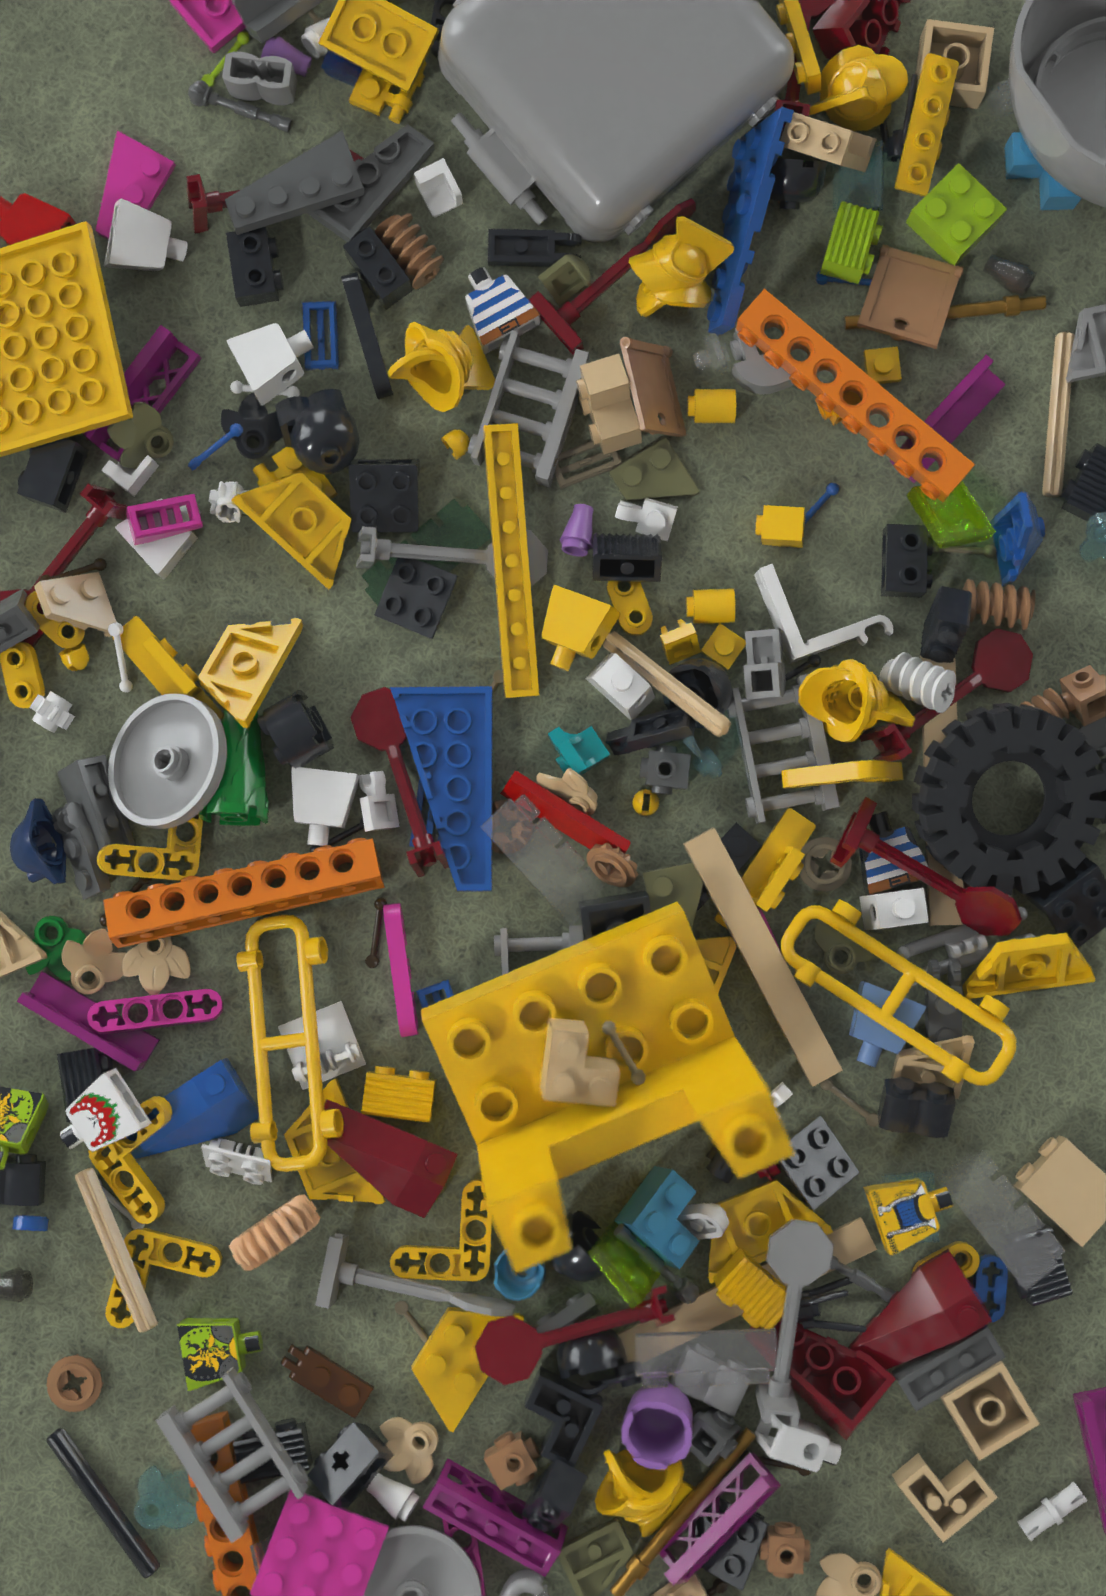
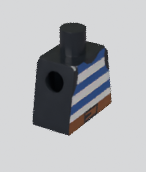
M887 811L872 815L869 827L871 831L880 835L879 839L929 868L908 826L892 830ZM859 848L865 895L919 880L872 851L868 853Z

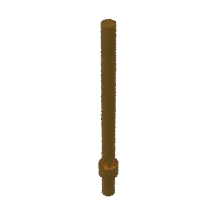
M1018 295L1004 296L1003 300L950 305L946 319L1003 313L1005 317L1017 316L1023 311L1046 309V297L1019 298ZM860 315L844 316L845 330L862 328L857 326ZM895 320V323L902 322L906 324V321L904 320Z
M746 1427L735 1439L739 1444L726 1460L722 1456L642 1552L639 1555L634 1554L625 1565L627 1570L610 1589L614 1596H624L637 1579L642 1580L649 1572L650 1563L757 1437L749 1428Z

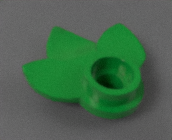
M46 916L36 924L33 941L46 952L48 958L25 968L29 975H33L48 967L56 977L68 982L71 980V972L66 969L62 962L61 954L63 947L68 940L82 945L87 936L79 929L69 928L67 923L58 916ZM50 926H54L58 930V935L55 939H50L47 936V929Z

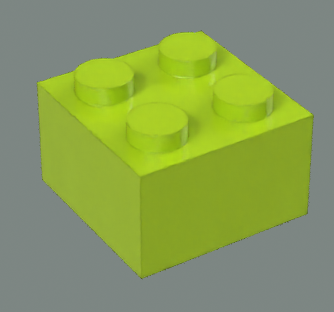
M958 163L911 210L906 224L948 264L956 266L1000 222L1007 208Z

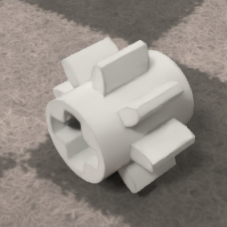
M221 481L218 491H210L208 500L212 504L210 513L216 514L217 518L222 522L232 523L236 521L239 523L241 513L247 514L231 499L249 490H244L238 482L223 483Z
M52 691L49 692L46 698L38 694L29 707L36 711L32 720L55 733L58 726L67 730L75 717L68 712L73 704Z

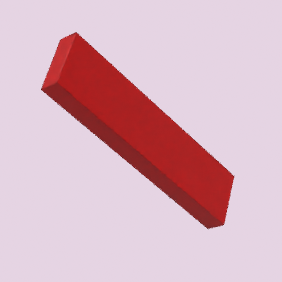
M514 771L500 793L590 850L595 844L604 845L609 843L615 849L620 847L621 852L625 854L631 844L629 840L518 771Z

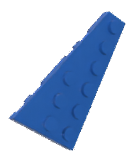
M780 107L741 138L737 139L732 150V158L735 159L734 168L727 182V190L730 191L729 200L722 215V222L725 224L722 237L733 243L734 251L718 265V269L713 275L712 287L715 288L714 297L707 311V319L710 321L709 333L722 335L735 326L745 290V284L740 280L747 270L748 264H752L755 251L749 250L754 231L761 232L775 181L774 174L770 173L771 168L775 165L778 156L782 155L785 142L779 140L783 124L791 123L794 110Z
M492 686L390 687L458 892L492 891L493 688Z

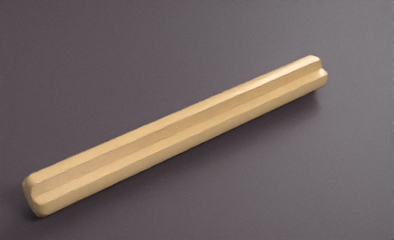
M1059 332L1055 337L1042 494L1047 497H1059L1063 489L1071 382L1067 383L1066 376L1075 336L1070 332Z
M617 632L608 634L603 643V647L606 650L619 655L644 680L714 735L721 737L728 733L731 726L729 719Z
M93 1168L82 1170L75 1175L76 1182L137 1330L140 1333L146 1332L157 1326V1319L95 1170Z

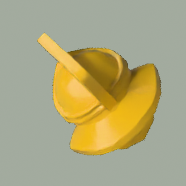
M857 45L843 49L830 59L821 74L820 101L810 106L809 116L826 111L830 120L839 127L851 131H868L885 121L891 112V104L904 93L908 84L907 70L903 63L895 57L875 54L868 47Z
M684 216L677 217L676 234L663 236L660 241L653 244L652 249L629 257V264L632 270L642 280L636 297L637 312L641 316L647 317L666 304L704 308L711 301L712 291L704 279L733 253V243Z
M417 322L410 323L405 335V356L399 360L397 359V362L392 364L387 372L390 378L408 380L416 392L430 406L441 412L457 407L464 390H490L493 388L496 380L474 329L469 325L465 326L458 335L455 331H446L444 329L436 331Z
M853 659L844 660L839 665L819 668L806 676L798 690V703L807 714L822 721L825 732L838 741L853 742L861 735L863 730L873 727L880 720L907 727H912L915 721L913 715L897 695L887 691L883 682L878 680L873 672H869L864 664Z
M608 1449L604 1452L605 1463L609 1465V1471L598 1488L595 1505L596 1510L602 1515L621 1516L626 1521L638 1524L639 1531L642 1537L645 1538L652 1535L668 1521L695 1487L682 1480L684 1475L682 1459L668 1465L663 1470L648 1469L633 1460L634 1456L627 1449L617 1454Z

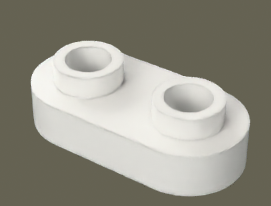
M715 1203L686 1205L677 1218L698 1240L719 1238L729 1225V1219L726 1216L725 1210Z

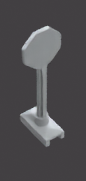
M362 526L358 534V542H361L360 556L356 561V568L370 569L375 559L389 560L390 557L484 564L486 570L495 579L492 543L487 546V550L391 543V540L377 539L376 527ZM526 530L532 587L547 574L548 549L531 530Z
M791 1219L769 1236L766 1260L783 1283H787L774 1375L770 1377V1381L757 1380L755 1395L763 1423L770 1424L771 1414L788 1415L791 1426L798 1427L800 1412L791 1387L789 1372L801 1292L804 1285L811 1284L830 1270L834 1246L816 1222Z
M335 1233V1236H329L315 1306L329 1309L336 1302L340 1283L353 1286L357 1283L436 1302H451L467 1311L489 1316L507 1317L515 1313L516 1306L502 1299L475 1293L450 1292L440 1286L361 1269L357 1264L345 1262L349 1235Z

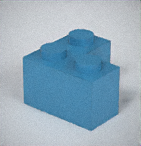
M1012 132L1004 146L1006 179L1039 178L1041 210L1074 209L1081 200V197L1063 187L1043 169L1025 143L1021 132Z
M654 1166L614 1221L618 1225L624 1224L639 1243L644 1247H649L664 1261V1265L677 1269L683 1266L700 1242L677 1220L680 1213L696 1193V1190L673 1169Z

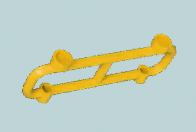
M839 899L832 911L820 905H810L801 909L795 915L781 939V953L784 960L797 970L793 977L810 988L816 982L943 1065L944 1068L941 1073L957 1084L963 1078L974 1085L987 1086L996 1082L1003 1075L1017 1049L1013 1030L1003 1022L1010 1011L1006 1005L987 994L979 1006L857 928L855 925L862 916V913L843 900ZM819 919L903 973L882 1008H879L796 953L794 949L795 941L810 920ZM914 982L925 987L1002 1039L1003 1047L987 1071H976L961 1059L948 1053L893 1017Z
M278 915L257 920L250 926L245 939L246 951L237 953L236 962L239 971L247 972L259 1112V1122L252 1123L250 1127L251 1140L254 1144L261 1143L263 1157L266 1160H270L273 1169L290 1172L306 1170L320 1163L327 1152V1138L341 1137L344 1124L339 1109H324L312 965L327 963V943L322 936L310 938L308 928L300 918L294 915ZM290 928L295 932L304 1032L266 1037L261 977L264 960L262 952L259 950V938L265 931ZM305 1046L313 1149L308 1155L283 1158L277 1154L275 1148L278 1130L275 1121H273L268 1051Z

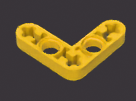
M879 760L854 761L781 771L783 788H800L853 781L879 783L904 780L901 762Z
M198 813L196 819L192 818L187 821L194 829L193 837L187 842L181 841L177 837V826L168 828L166 848L123 844L106 845L98 852L97 865L100 870L110 875L180 881L188 876H195L199 868L203 820L199 818ZM114 849L117 856L130 857L129 850H133L134 854L131 859L132 872L127 871L130 864L118 863L115 865V869H111V864L105 862V856L111 855ZM147 852L152 853L157 859L156 868L148 873L144 872L139 866L140 857ZM163 854H168L166 861L173 862L180 861L181 856H184V861L190 863V869L184 870L183 875H179V869L165 868L166 875H163L162 871L165 865Z
M153 1096L140 1104L146 1115L150 1114L154 1108L159 1111V1114L151 1120L152 1123L137 1132L136 1141H131L124 1137L93 1152L88 1151L89 1158L130 1215L141 1224H149L155 1221L165 1210V1200L131 1155L133 1150L171 1120L172 1107L165 1098L160 1096ZM108 1146L111 1152L108 1156L104 1157L101 1152ZM118 1161L122 1163L114 1170L111 1169V1166L116 1164ZM121 1171H127L133 1176V1187H127L121 1182ZM141 1189L142 1192L135 1198L131 1196V1194ZM150 1202L152 1208L147 1212L143 1211L142 1206Z
M474 1179L468 1182L462 1192L459 1247L400 1246L393 1252L390 1259V1267L395 1275L405 1279L473 1282L480 1281L487 1275L491 1257L492 1218L489 1212H487V1216L478 1213L466 1215V1209L474 1210V1199L468 1197V1192H473L475 1186H481V1191L484 1193L481 1179ZM485 1198L481 1200L480 1211H488ZM479 1220L484 1223L486 1227L485 1235L480 1239L469 1237L466 1232L469 1222ZM465 1244L475 1247L486 1245V1251L478 1250V1261L484 1263V1267L479 1268L477 1274H472L470 1267H465V1262H469L472 1257V1249L465 1250ZM407 1252L410 1259L420 1260V1252L427 1253L424 1262L426 1272H419L421 1265L416 1264L410 1265L408 1271L402 1270V1265L396 1263V1259H400L403 1253ZM435 1254H445L449 1258L450 1267L445 1272L433 1270L430 1261Z
M148 1228L134 1229L124 1239L131 1259L136 1251V1246L131 1244V1240H136L142 1235L144 1236L143 1241L148 1244V1248L142 1249L138 1258L139 1261L145 1260V1265L133 1261L135 1269L140 1274V1281L144 1290L151 1265L198 1277H210L222 1265L223 1257L220 1250L211 1244ZM168 1243H176L182 1248V1257L179 1261L173 1262L165 1257L164 1248ZM189 1247L195 1248L192 1253L194 1256L202 1257L206 1252L211 1253L210 1259L215 1261V1265H210L207 1270H204L200 1261L191 1260L190 1267L185 1266L184 1263L189 1256ZM114 1275L105 1316L111 1326L126 1328L134 1320L132 1315H129L121 1321L118 1319L119 1314L114 1312V1308H118L124 1298L123 1295H117L118 1290L122 1291Z

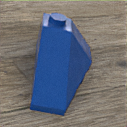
M1027 492L1018 493L990 521L1002 587L1012 584L1018 578L1043 542L1042 537L1045 536L1044 521L1042 517H1038L1037 509Z
M228 1058L218 1061L164 1096L163 1098L172 1107L171 1120L133 1150L131 1155L134 1159L233 1135L259 1118L258 1106ZM156 1108L152 1109V1112L147 1115L150 1121L156 1118L159 1111ZM137 1132L127 1136L126 1138L131 1141H136Z

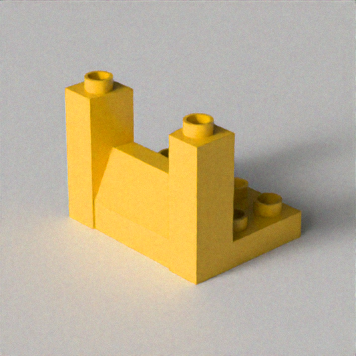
M678 901L421 1009L424 1027L477 1145L486 1207L515 1273L571 1250L558 1180L698 1121L702 1123L739 1178L795 1155L768 1087L733 1033L685 912ZM549 1018L584 1021L589 1033L586 1056L615 1059L620 1071L615 1106L544 1100L540 1083ZM606 1021L615 1023V1032L637 1069L644 1072L646 1079L643 1084L636 1085L632 1082L631 1071L610 1035L605 1034L602 1030V1026Z

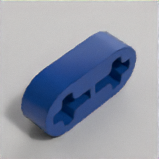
M988 1254L979 1258V1267L973 1277V1287L984 1303L987 1300V1291H991V1301L997 1304V1308L990 1310V1317L992 1319L991 1322H996L1004 1315L1008 1269L1005 1262L999 1257ZM990 1262H994V1266L1000 1269L999 1274H994L992 1277V1286L988 1285V1276L982 1273L983 1268H988Z

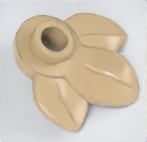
M568 768L562 778L540 772L537 774L536 781L540 786L587 815H592L596 811L598 806L596 792L574 770Z
M104 928L90 933L82 945L68 940L63 947L61 954L63 965L71 972V983L79 993L94 994L106 982L117 981L123 976L122 962L126 953L112 952V941L109 939L108 932ZM85 972H93L94 979L90 982L83 981L82 975Z
M171 936L158 939L160 948L157 951H152L149 948L150 941L139 943L127 951L123 958V976L132 977L139 975L142 987L150 995H158L166 986L170 976L183 979L190 977L191 968L188 955L184 949L173 945Z
M402 1417L390 1418L382 1423L380 1430L388 1440L385 1445L394 1454L383 1469L390 1472H400L405 1469L412 1484H418L425 1480L433 1469L432 1453L436 1450L439 1443L436 1428L428 1422H415L412 1424ZM416 1437L423 1438L425 1445L418 1444Z
M845 1553L829 1554L820 1560V1565L828 1576L819 1585L815 1596H875L881 1589L882 1576L880 1571L870 1562L863 1561L857 1563L850 1555ZM868 1574L870 1582L867 1585H860L858 1583L860 1575Z

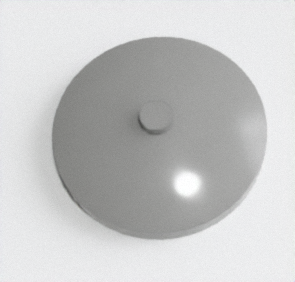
M180 693L164 694L155 697L131 714L115 739L108 766L111 795L119 810L127 818L149 828L168 829L189 821L208 804L220 784L227 757L226 735L217 714L202 701Z
M405 1525L388 1530L364 1596H482L475 1565L468 1553L458 1542L447 1534L431 1527Z

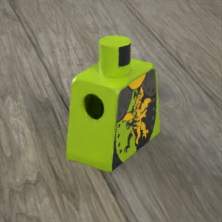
M0 1087V1170L5 1168L9 1153L21 1155L28 1153L48 1110L49 1102L44 1094Z
M185 1318L177 1324L188 1391L223 1380V1375L233 1366L237 1373L242 1372L246 1367L245 1355L263 1351V1340L260 1330L241 1334L239 1318Z

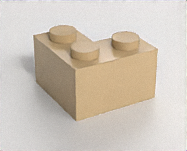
M619 353L580 365L581 379L576 380L580 394L578 398L583 415L590 414L593 423L588 425L593 444L600 443L602 452L605 455L642 443L638 418L630 397V383Z
M549 1018L540 1083L544 1100L615 1106L620 1075L619 1068L615 1059L586 1056L589 1033L584 1021Z
M917 1453L892 1474L898 1487L943 1543L998 1498L968 1459L964 1460L943 1479L939 1480L920 1454Z

